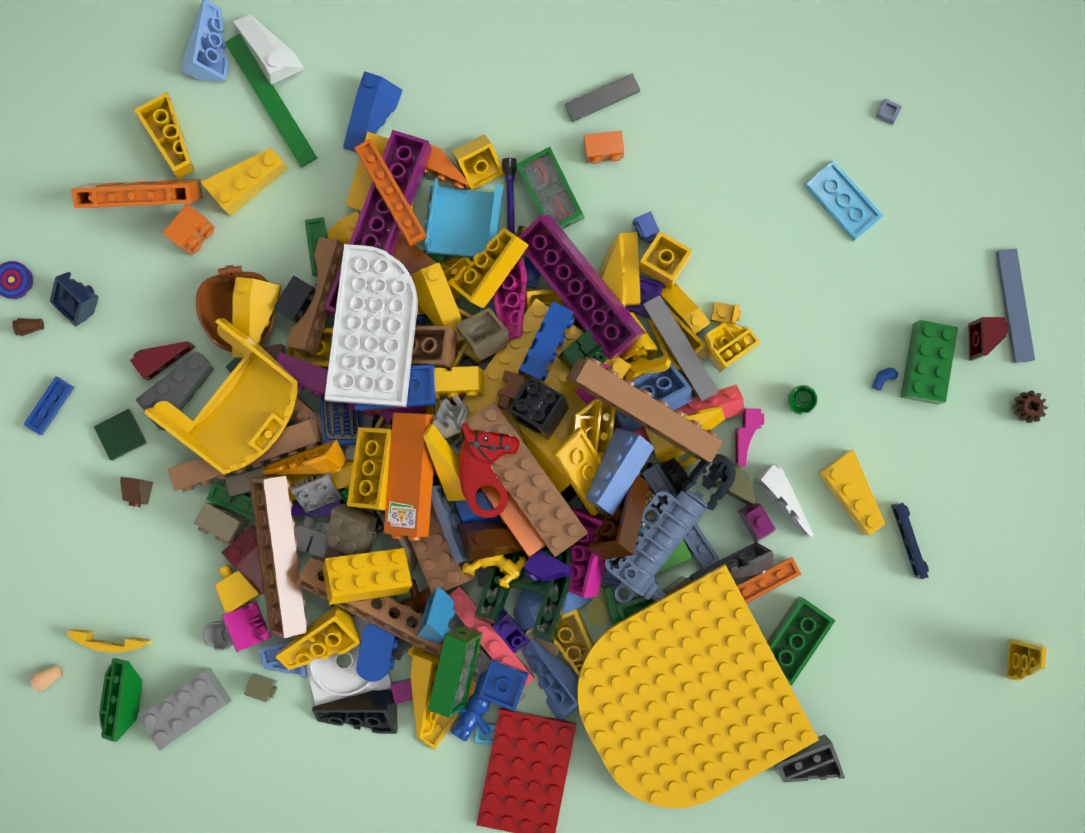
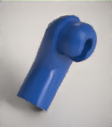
M892 367L879 371L872 388L881 391L884 381L889 379L895 380L898 377V372Z

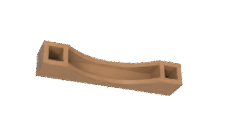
M319 237L314 253L318 270L316 291L306 313L291 328L286 344L287 347L297 352L316 355L328 316V312L324 307L343 258L344 243L337 239Z

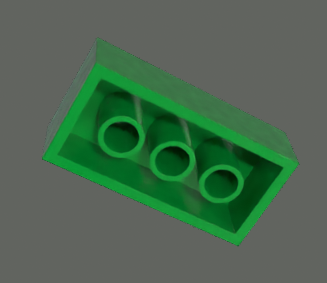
M919 320L913 324L901 398L937 405L946 402L958 327Z
M800 596L796 598L767 641L791 686L836 621Z

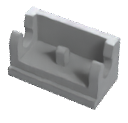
M457 396L453 397L457 405H452L447 398L442 399L432 421L444 439L461 432L462 423L465 422L469 407L465 406Z

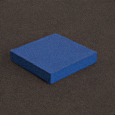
M492 658L478 697L515 711L529 673Z

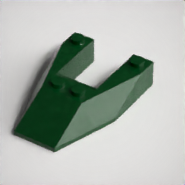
M546 546L541 549L547 554L553 556ZM570 547L555 557L570 566ZM524 551L504 555V558L511 559L514 564L519 560V556H525L527 561L530 557ZM492 566L475 613L478 620L498 625L511 586L543 595L544 598L532 634L534 638L554 644L570 586V576L541 582L537 579L535 582L526 576L527 573L522 568L520 576L511 580L509 583L510 587L505 588L500 586L498 580L502 579L506 574L500 572L497 566Z

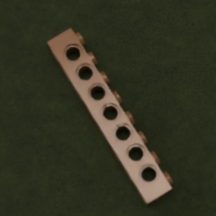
M310 557L297 581V585L328 600L325 581L318 579V576H324L322 570L324 562ZM390 596L335 604L436 657H439L441 654L444 639L438 644L417 637L423 614L416 613L408 605L397 603ZM371 603L378 604L380 609H374ZM389 612L395 613L397 618H392ZM407 621H411L415 627H409Z

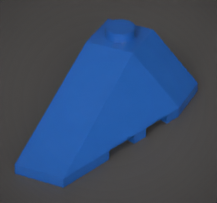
M364 71L358 87L343 148L356 152L354 147L365 141L367 131L375 134L385 124L389 115L397 108L403 90L381 76Z

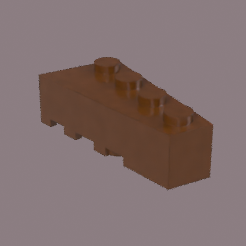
M639 475L635 478L613 516L603 512L605 518L601 527L597 526L594 533L597 535L594 543L590 542L588 550L602 560L634 555L650 485Z

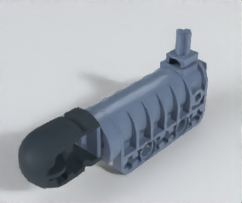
M716 454L711 462L713 464L709 468L711 472L708 476L703 475L702 485L710 490L712 487H717L715 482L718 478L723 479L727 474L725 481L719 482V489L710 496L708 503L703 501L704 495L699 491L693 493L689 490L691 486L697 483L696 480L700 474L707 472L706 467L710 462L701 460L690 473V480H685L681 485L682 489L677 496H674L667 490H659L647 504L642 516L643 521H641V525L643 522L646 525L642 533L638 534L634 555L621 557L618 564L616 563L615 565L612 564V561L616 558L605 561L606 569L621 581L615 590V598L618 602H629L635 593L644 596L647 600L651 597L655 601L667 596L666 593L658 588L659 583L655 581V575L707 508L713 511L717 506V500H721L735 481L736 470L729 458L722 454ZM659 495L662 497L664 495H667L668 502H663L660 505L659 509L658 507L652 505V503H654L655 505L659 503ZM653 510L657 517L650 520L646 517V512ZM621 588H626L629 591V597L626 599L620 598L618 591Z

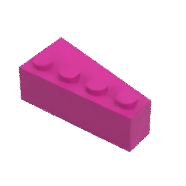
M572 509L588 534L570 547V554L572 556L570 567L572 573L570 575L568 591L582 598L598 596L606 560L600 559L589 551L588 546L590 542L594 543L597 536L594 534L597 526L601 527L605 517L598 513L596 516H593L587 509Z

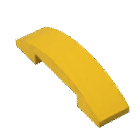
M81 629L67 630V635L77 643L101 652H127L151 644L149 639L135 637L125 639V644L93 639L94 631Z

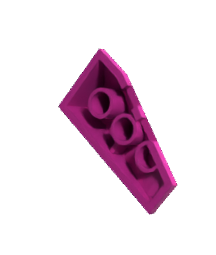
M519 258L493 295L497 317L508 330V341L522 337L527 281L523 258Z

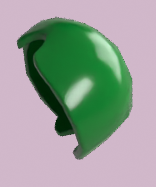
M808 385L796 386L788 395L790 409L798 415L810 413L817 405L818 396L815 390Z

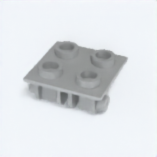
M330 472L316 474V478L312 475V481L307 477L292 485L291 492L306 513L343 499L331 481Z

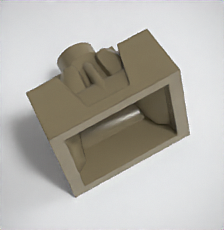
M490 308L455 324L459 336L463 337L467 344L470 345L473 353L481 360L505 349L509 340L508 330Z

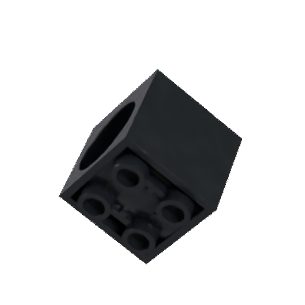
M529 377L510 406L509 412L515 422L549 440L569 409V406L563 394Z

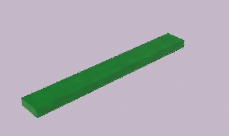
M238 34L226 41L227 47L301 168L316 160L317 156L273 84L269 83L241 35Z

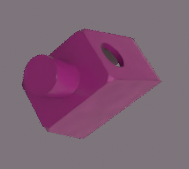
M758 503L747 505L737 511L755 542L761 541L776 530L766 511Z

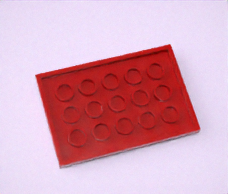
M499 707L477 826L512 833L556 832L577 723Z

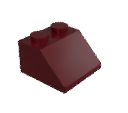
M981 317L968 323L969 361L987 356L1006 337L1009 328L1008 323H1006V317Z

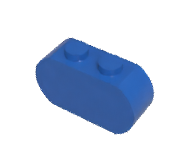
M369 623L363 629L356 665L358 675L369 682L379 681L388 674L389 669L393 670L395 658H392V652L397 650L399 638H395V635L372 623Z

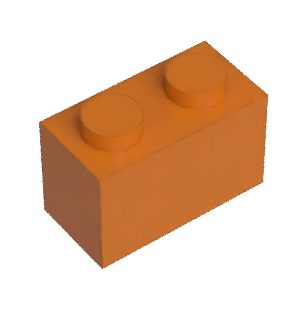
M622 131L584 135L586 162L599 164L604 160H609L610 162L620 161L624 157Z

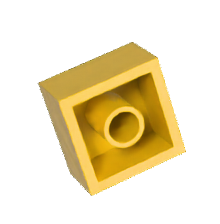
M660 231L641 259L639 270L653 279L664 283L665 286L672 288L690 261L693 250Z

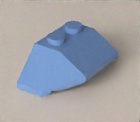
M522 589L513 612L521 630L534 627L544 598L543 595ZM568 591L562 615L591 602V597L582 598Z

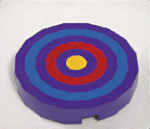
M8 261L1 264L0 295L8 299L24 297L33 284L31 271L25 265L16 261Z

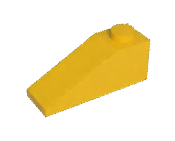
M676 283L672 288L666 286L662 290L660 296L672 312L696 335L709 326L710 322L700 308Z

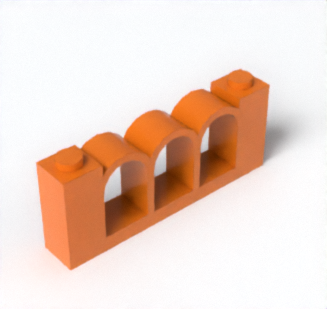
M201 179L89 183L71 189L74 208L188 204L203 198Z

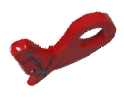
M466 422L462 423L465 438L459 456V479L462 493L475 514L483 518L496 517L504 511L509 500L508 490L493 471L491 463L505 454L517 453L520 442L513 435L484 430H471ZM485 485L495 487L500 494V503L491 510L481 508L476 500L478 489Z

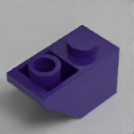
M503 608L498 625L490 624L514 653L529 641L528 637L505 608Z

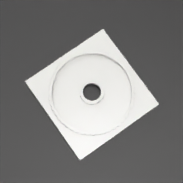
M354 616L352 619L362 640L363 629L370 622L359 616ZM361 643L346 653L351 657V664L346 668L338 664L339 653L330 655L329 658L324 660L322 658L313 660L310 664L306 665L316 706L373 690L390 689L392 684L390 672L379 681L369 682L362 679L356 671Z

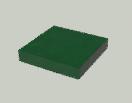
M130 409L94 426L111 461L147 443Z

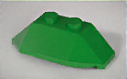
M113 658L104 676L99 711L102 729L101 737L113 742H117L137 720L142 679L127 660Z

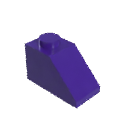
M542 550L532 555L523 567L527 573L526 576L535 582L537 579L541 582L570 576L572 573L570 566Z

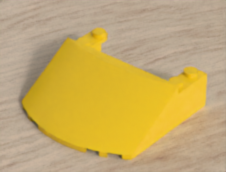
M220 318L215 321L218 324V335L244 355V358L194 421L168 401L158 402L154 407L146 409L144 414L222 474H227L252 463L276 442L292 415L297 397L298 381L258 343L251 340L225 318Z

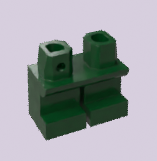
M589 329L566 347L558 356V359L570 371L578 358L585 359L587 357L590 359L592 357L601 362V365L607 360L602 352L604 347L594 340V335Z

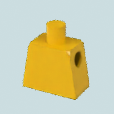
M228 564L218 570L223 580L217 583L215 587L226 614L239 609L263 594L239 571L233 573Z

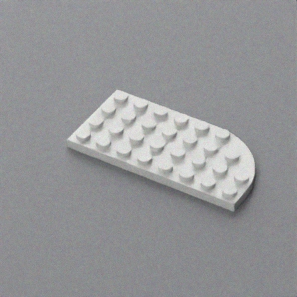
M344 244L325 392L326 401L406 407L418 308L417 292L414 282L404 265L379 248Z

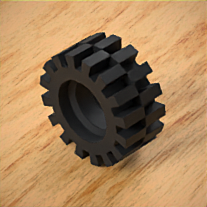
M674 458L660 466L677 493L681 491V485L684 481L690 480L684 468Z

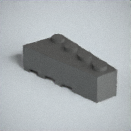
M196 351L135 400L144 411L154 407L160 401H168L181 411L186 403H189L193 398L196 390L210 376L214 367L202 353ZM152 420V422L156 425V427L159 430L166 431L163 427H161L159 424Z

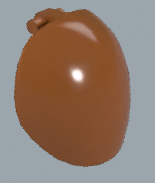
M234 265L225 266L226 268L218 269L219 275L207 278L201 283L196 294V311L201 326L210 340L219 348L232 352V346L218 335V324L215 321L225 318L232 324L233 291L236 277L253 278L268 282V280L256 272H243L242 266L234 267ZM273 310L269 318L270 323L268 327L265 326L261 334L260 346L271 333L275 310Z

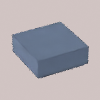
M885 98L876 117L893 125L902 106Z

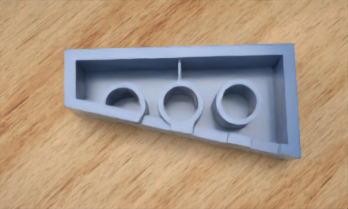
M615 428L586 500L600 511L613 516L655 447L639 434Z

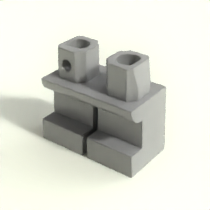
M305 516L301 525H297L294 533L298 543L297 550L324 558L327 546L324 544L329 523L322 521L320 530L313 529L316 518Z

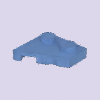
M292 640L259 649L264 668L299 674L300 676L308 675L306 665L288 670L275 657Z

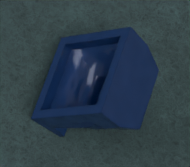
M67 272L55 277L50 302L76 327L94 314L99 296L94 294V290L90 285L84 286L81 282L70 279L71 273Z

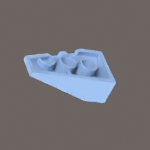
M207 0L202 1L184 54L181 71L197 80L225 81L229 63L228 58L225 57L224 50L226 48V41H223L222 30H224L222 12L220 7Z

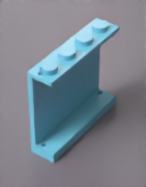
M435 178L434 186L430 187L432 201H428L427 213L430 214L429 218H425L427 238L422 240V245H425L426 253L473 258L478 252L482 253L487 248L486 244L498 234L503 185L495 184L494 193L441 188L439 187L438 179Z

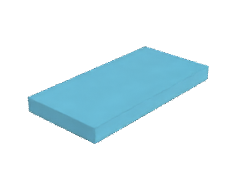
M834 160L804 185L853 241L883 216Z

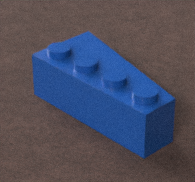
M552 301L541 327L537 331L532 345L518 370V375L524 376L526 379L532 377L539 382L540 380L545 381L549 373L546 368L549 363H554L558 354L555 350L558 345L562 346L566 335H563L566 328H571L575 320L572 317L574 311Z

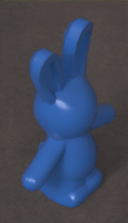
M482 672L479 675L475 692L469 697L467 707L465 706L457 712L461 715L450 728V732L463 741L468 740L476 724L483 734L486 735L490 732L481 715L488 711L491 702L478 697L487 672Z

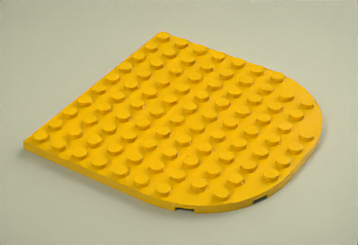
M725 564L611 626L600 636L593 647L589 649L580 669L577 685L579 712L584 727L611 776L626 792L654 806L687 808L703 804L819 741Z

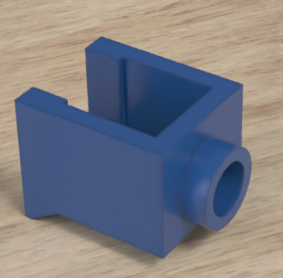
M650 211L633 219L632 224L636 226L635 230L638 232L639 239L647 242V244L652 243L660 232L652 212Z

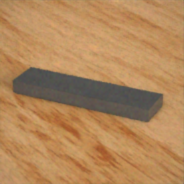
M632 73L565 103V107L572 122L639 93L640 88Z

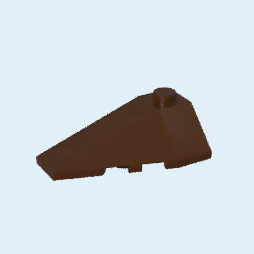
M472 521L457 525L468 562L524 551L508 527L503 523Z

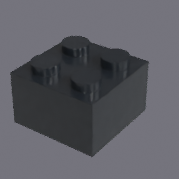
M293 275L273 309L287 319L297 323L309 308L316 289Z

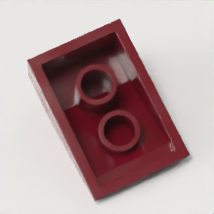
M249 526L221 553L241 574L264 593L256 526Z

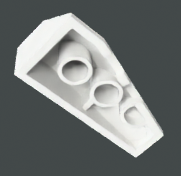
M251 14L233 21L271 85L304 70L295 52Z
M772 464L768 466L754 482L806 537H812L814 534L788 479L784 476L785 471L779 465L775 466Z

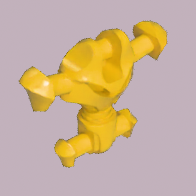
M504 555L475 560L470 565L464 563L462 572L474 577V571L479 567L497 566L500 572L506 574L502 579L498 580L500 586L509 588L510 581L520 576L521 569L526 564L527 559L525 556H519V560L514 564L511 559L504 558Z

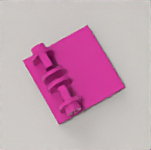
M257 602L222 615L236 652L271 638Z

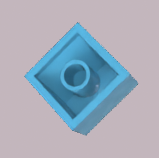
M439 587L434 590L427 600L417 637L438 644L445 638V634L450 632L448 623L455 614V609L453 608L455 601Z

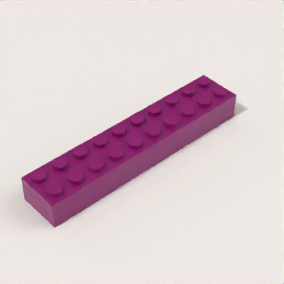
M392 130L382 158L411 207L432 148L428 140ZM372 182L349 245L379 248L392 256L401 230L374 182ZM342 263L324 307L333 316L336 313Z

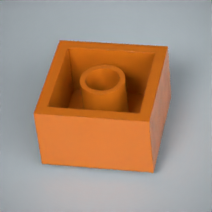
M186 204L163 234L192 256L201 249L205 239L212 236L215 226L193 207Z

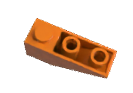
M430 144L432 152L423 174L428 175L430 173L435 175V178L439 181L453 183L452 185L459 190H463V188L469 190L467 180L444 151Z

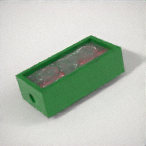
M551 147L516 164L540 214L551 215L562 230L585 219Z
M461 625L445 634L428 707L429 711L450 718L466 706L482 632Z

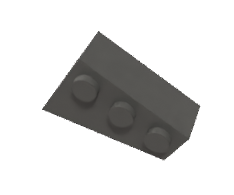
M825 734L819 736V741L775 764V769L783 782L808 781V779L827 780V778L837 777L845 779L831 740Z

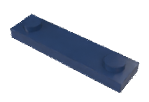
M904 502L892 504L891 507L916 579L928 578L927 572H929L927 563L923 561L909 520L910 511L904 505Z

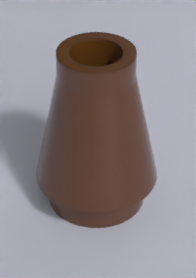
M17 318V320L12 322L16 336L20 335L23 337L44 329L42 318Z

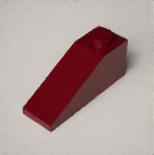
M186 341L142 349L133 355L134 357L130 362L143 379L150 381L194 349L195 345Z

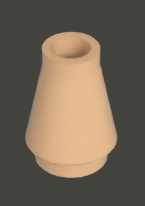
M56 665L35 673L30 678V681L37 692L44 691L62 676L63 672Z

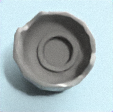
M224 621L211 622L205 627L203 633L204 642L207 645L213 646L214 650H227L233 645Z

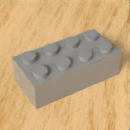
M210 668L146 711L138 719L160 751L232 700Z

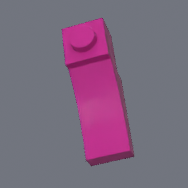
M744 409L742 414L743 428L735 429V464L741 467H746L749 444L756 429H760L761 425H764V413H761V409Z

